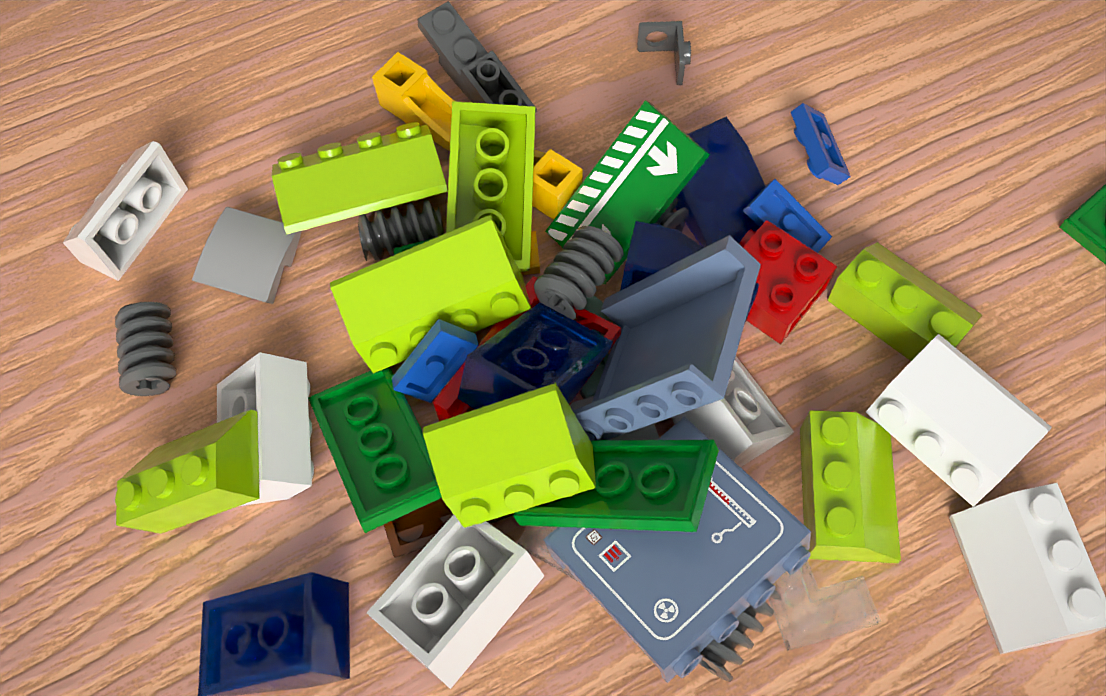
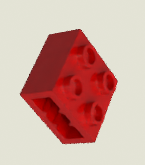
M766 220L756 232L752 229L749 230L739 243L761 264L746 321L781 345L827 289L837 266Z

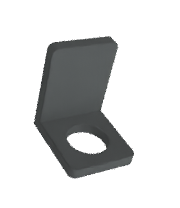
M682 21L639 23L637 50L639 52L674 51L677 85H683L685 65H690L691 43L690 41H684ZM656 31L667 35L660 42H651L646 39L648 34Z

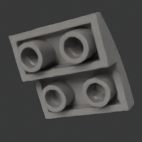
M226 207L206 241L192 281L273 304L284 266H292L302 231L286 235L283 222Z

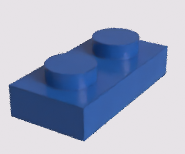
M804 103L792 110L790 113L796 125L794 134L806 149L809 156L807 165L812 174L818 179L822 178L836 185L850 178V173L825 115Z
M776 179L770 181L743 209L759 227L768 220L817 253L832 238Z
M438 319L393 375V390L431 403L478 347L476 334Z

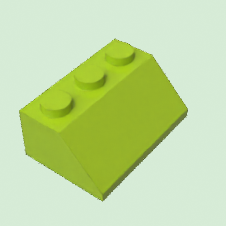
M878 242L864 248L839 275L827 300L910 361L938 334L956 348L982 317L981 313Z
M556 383L423 427L424 440L442 500L464 528L596 488L593 445Z
M247 410L153 449L117 481L115 496L117 506L116 526L162 534L260 499L257 411Z
M810 410L800 428L804 525L811 531L810 548L808 550L811 555L809 559L881 563L901 562L891 434L880 424L857 412Z

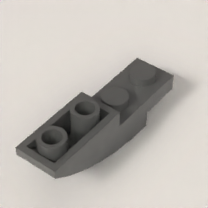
M449 1L417 19L418 28L438 53L440 65L472 103L535 107L493 50L489 53L485 50Z

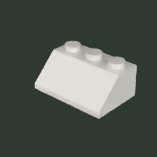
M152 141L136 149L127 162L121 165L118 173L104 191L95 198L94 203L81 220L71 228L69 235L62 243L81 263L119 281L188 190L187 186L162 146Z
M939 334L902 370L866 411L870 417L973 507L1052 428Z
M259 352L217 384V423L250 409L257 411L260 499L244 505L287 500L312 486L314 465L310 452L312 423L309 419L308 407L310 382L307 379V362Z
M737 356L734 360L724 399L672 417L674 424L678 423L683 417L688 419L707 438L714 439L717 447L739 467L747 464L794 433L793 429Z
M1058 483L1012 492L955 513L949 517L1000 654L1085 636L1106 629V597Z
M453 514L367 611V614L451 689L542 580L544 575L524 548L485 521L481 524L464 528Z

